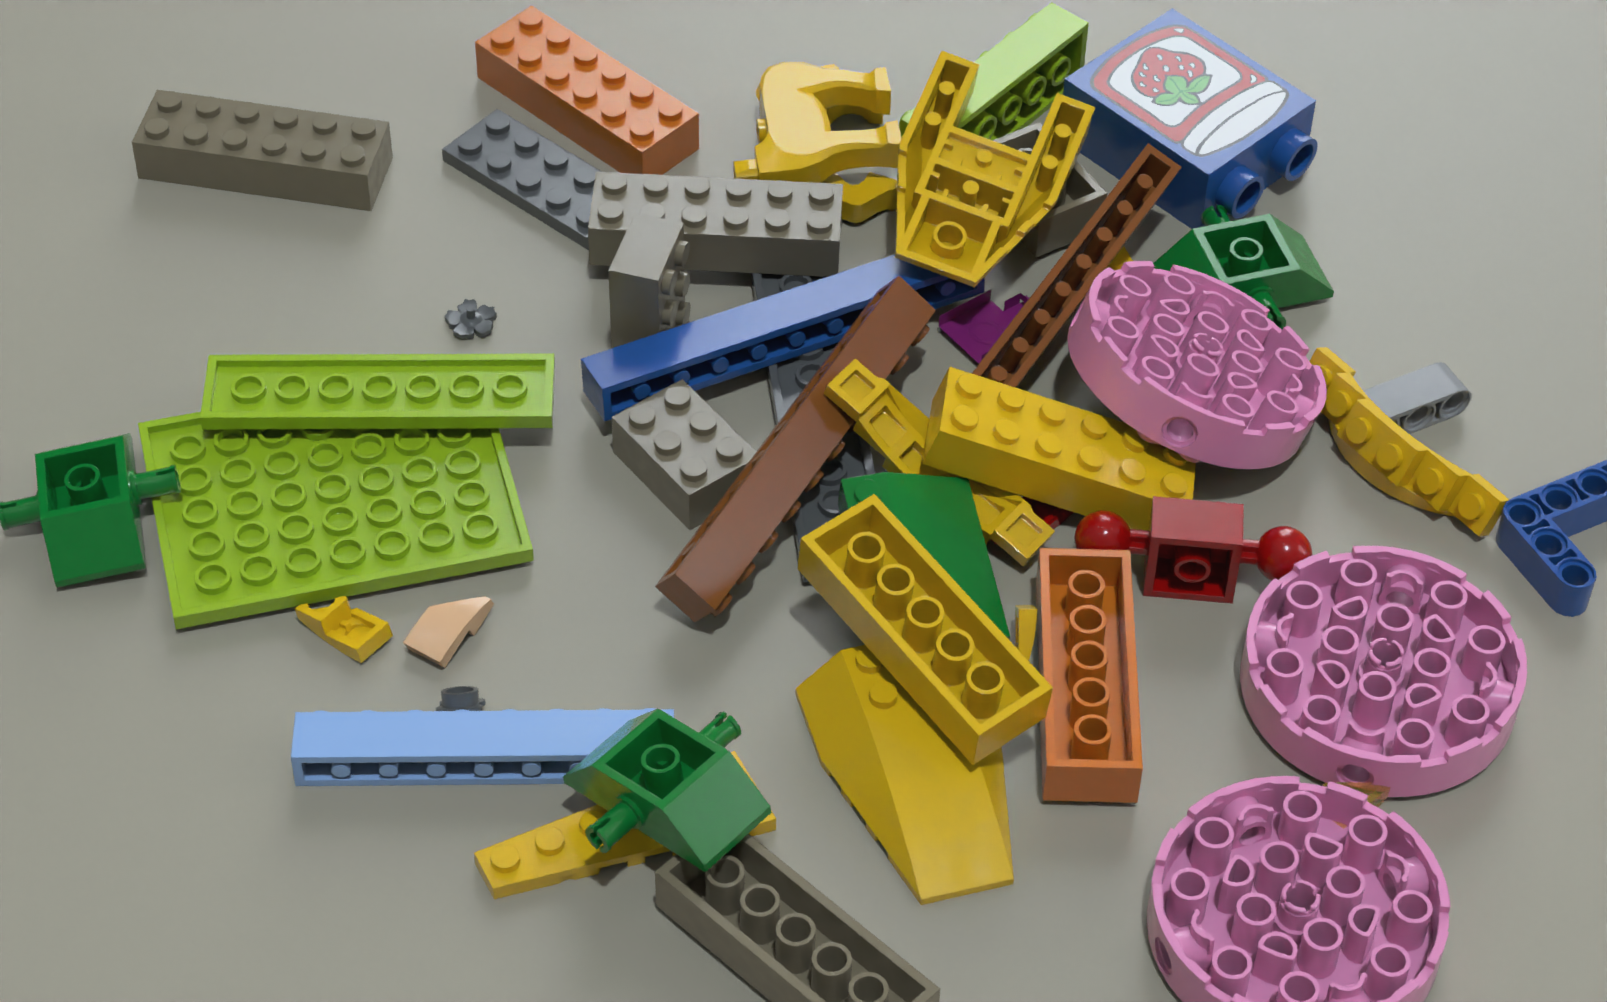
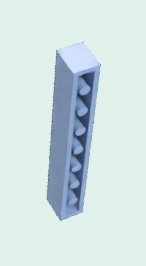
M600 708L596 710L550 709L520 711L514 709L502 711H470L460 709L455 711L409 710L376 712L364 710L360 712H328L319 710L314 712H295L291 749V763L295 786L565 784L563 776L626 722L656 708H646L643 710ZM661 709L674 717V709Z

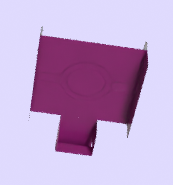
M991 290L940 315L938 333L944 331L976 362L980 363L1028 301L1029 297L1027 295L1024 296L1022 293L1013 296L1005 301L1003 311L991 300Z

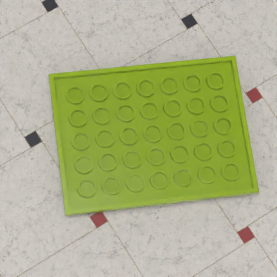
M201 412L138 423L146 471L170 467V465L175 464L181 484V493H172L152 498L176 629L534 561L533 547L499 428L202 430Z

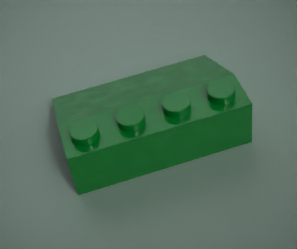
M881 472L841 479L838 497L840 514L875 494L1010 640L1009 629L968 478Z

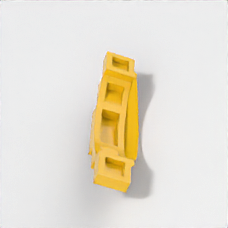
M1316 348L1310 363L1320 366L1327 389L1326 401L1321 413L1328 418L1333 439L1349 464L1367 481L1388 495L1420 509L1455 516L1479 537L1489 535L1500 518L1505 503L1510 499L1480 474H1471L1412 437L1390 419L1366 395L1353 377L1356 373L1353 368L1329 348Z
M854 359L826 386L824 394L856 421L853 430L886 458L882 467L888 472L965 478L922 464L929 418L884 378L876 377L857 359ZM968 479L985 543L987 544L992 539L1024 567L1039 551V548H1042L1051 539L1055 530L1033 512L1031 505L1018 494Z

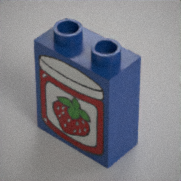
M1173 8L1064 79V96L1095 107L1080 153L1120 180L1148 143L1181 166V169L1155 205L1191 229L1205 226L1201 221V215L1210 206L1214 207L1218 217L1220 215L1216 210V205L1223 206L1227 211V215H1231L1236 219L1244 217L1255 207L1263 190L1281 177L1288 181H1294L1303 175L1311 165L1317 152V141L1310 137L1316 100Z

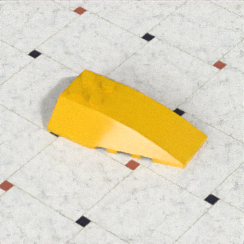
M866 645L840 650L795 688V695L820 765L829 777L833 776L841 787V794L849 806H854L866 822L865 828L875 841H880L888 853V860L920 905L1013 884L1014 875L1002 746L972 765Z

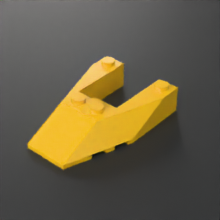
M941 50L899 143L895 258L975 287L1055 206L1084 144L1095 107L1057 93L1031 155L958 128L973 94L980 64Z

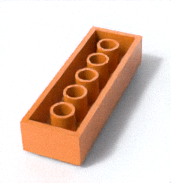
M532 5L475 41L477 76L480 80L620 173L663 175L699 150L698 112Z
M1039 548L1036 577L1039 673L1053 687L1046 718L1040 721L1043 800L1138 803L1143 763L1130 550Z

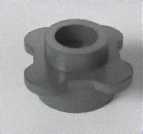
M456 686L441 691L442 701L439 702L440 706L436 707V711H455L460 709L482 711V706L486 705L485 699L479 698L477 687Z

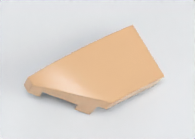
M484 596L429 606L414 625L403 644L409 650L446 668L466 634L469 633L475 636L494 603L490 598Z

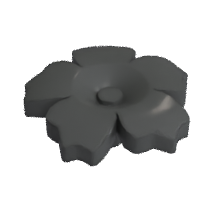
M465 299L462 304L457 306L458 311L448 310L447 315H445V321L449 324V328L453 330V335L460 339H473L474 333L478 337L487 336L492 333L493 321L497 318L494 307L481 305L477 309L475 299Z

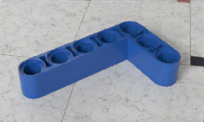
M1607 460L1513 497L1505 503L1496 533L1498 547L1556 613L1563 616H1579L1586 611L1597 578L1593 565L1568 537L1607 521Z

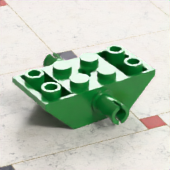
M1216 205L1219 217L1213 206L1205 209L1201 215V221L1205 226L1191 229L1153 263L1155 269L1170 271L1173 264L1189 268L1237 288L1267 307L1270 311L1266 317L1281 329L1286 326V319L1278 308L1331 298L1334 294L1333 288L1301 234L1271 214L1230 221L1226 209L1221 205Z
M127 433L35 454L38 488L36 495L0 502V523L4 531L13 527L41 522L54 582L58 588L145 569L146 563L139 505H142V500L181 493V484L175 464L170 465V467L136 473L133 441L131 434Z
M657 708L626 722L565 774L563 780L566 785L608 811L593 825L585 829L586 837L592 846L596 849L600 847V852L607 853L615 843L633 828L638 829L702 871L706 872L771 814L769 803L731 752L725 749L730 742L741 735V729L737 721L731 715L727 717L726 712H720L700 732H697Z

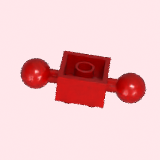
M1153 496L1148 530L1130 529L1127 522L1120 515L1111 511L1100 510L1085 516L1079 522L1074 535L1076 549L1130 550L1131 554L1145 555L1143 596L1233 604L1240 564L1257 565L1261 574L1272 581L1274 578L1279 580L1293 570L1295 563L1313 555L1308 538L1301 531L1289 526L1271 528L1259 540L1243 539L1244 504Z

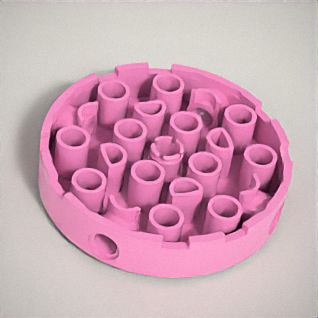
M1152 261L1124 262L1121 269L1113 270L1108 267L1098 274L1070 324L1067 338L1070 356L1079 375L1108 409L1137 430L1138 435L1146 442L1152 444L1159 443L1178 452L1183 459L1193 463L1202 461L1235 469H1262L1281 464L1297 452L1324 407L1327 389L1320 366L1310 363L1306 357L1310 349L1291 327L1286 326L1283 329L1278 327L1266 317L1270 311L1267 307L1237 288L1214 277L1173 264L1170 271L1155 269Z
M1353 546L1352 552L1329 556L1327 551L1295 563L1293 570L1279 580L1274 578L1256 601L1249 618L1241 660V690L1249 715L1261 735L1282 757L1310 776L1327 784L1328 781L1371 796L1411 797L1427 795L1449 789L1471 779L1484 770L1505 747L1512 733L1526 685L1527 657L1522 638L1518 639L1510 624L1511 615L1502 603L1489 590L1483 593L1476 586L1468 582L1465 572L1444 561L1419 552L1386 546Z
M1270 776L1237 782L1205 796L1188 809L1187 816L1174 829L1170 828L1160 846L1156 857L1147 907L1148 938L1153 956L1168 985L1182 1002H1424L1435 982L1449 934V892L1442 869L1435 855L1423 838L1401 816L1394 811L1387 814L1382 809L1367 802L1368 795L1350 787L1328 781L1327 787L1311 783H1300L1299 776Z

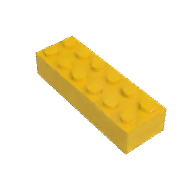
M950 366L932 399L922 462L924 465L1084 516L1100 510L1111 511L1120 515L1127 522L1130 529L1148 530L1153 496L1193 500L1196 463L1183 459L1178 452L1159 443L1152 444L1146 442L1138 435L1137 430L1127 423Z
M875 494L801 538L798 570L972 765L1046 718L1053 690L1050 683Z

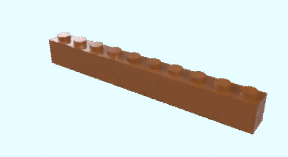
M1148 143L972 374L1017 388L1081 304L1094 279L1099 273L1109 267L1164 194L1181 169V166Z
M897 276L876 292L655 587L694 623L710 613L716 617L728 606L733 598L729 594L731 588L735 583L740 585L753 572L756 565L752 560L758 552L760 554L764 553L779 536L775 531L776 527L781 521L783 523L788 521L801 506V503L797 500L803 491L805 493L810 491L819 482L824 474L820 467L825 461L827 463L832 461L844 448L845 442L841 439L847 431L849 433L854 431L853 428L856 421L824 394L826 386L854 359H857L876 377L886 379L889 374L894 375L909 359V356L905 353L909 346L914 347L929 332L930 328L926 323L936 310L900 276Z

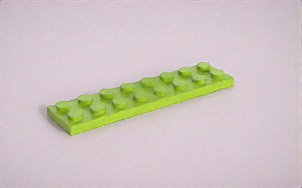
M555 354L209 355L200 421L202 430L553 428Z

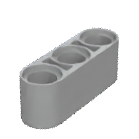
M1442 362L1434 363L1363 390L1390 419L1409 434L1457 416L1465 410L1472 398L1471 392L1450 368Z

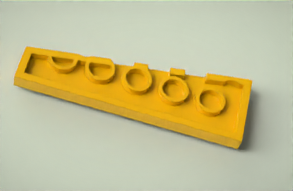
M732 751L731 754L734 756V758L737 760V762H738V763L740 764V766L743 768V770L745 771V773L748 775V777H749V778L751 779V781L754 783L753 779H752L751 776L749 775L748 771L746 770L745 766H744L743 763L741 762V760H740V758L738 757L737 753H736L735 751ZM597 804L474 852V860L479 873L495 900L560 884L564 880H576L597 875L602 867L624 862L630 867L645 863V857L671 850L638 829L632 828L607 853L600 852V847L598 849L594 848L585 834V829L588 826L593 825L608 812ZM771 811V814L748 834L756 836L776 830V817Z

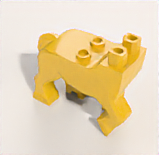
M781 62L768 67L761 76L760 84L756 89V97L760 101V119H756L757 140L759 144L755 146L754 159L733 161L734 179L843 184L842 219L853 223L862 222L877 212L886 209L891 211L897 209L898 180L869 172L861 183L851 185L836 172L859 167L898 168L899 143L902 139L898 120L886 122L884 126L876 129L831 131L830 127L836 118L848 114L861 115L869 123L883 124V114L890 115L891 88L886 67L875 68L870 73L840 70L834 64L816 66L805 62Z

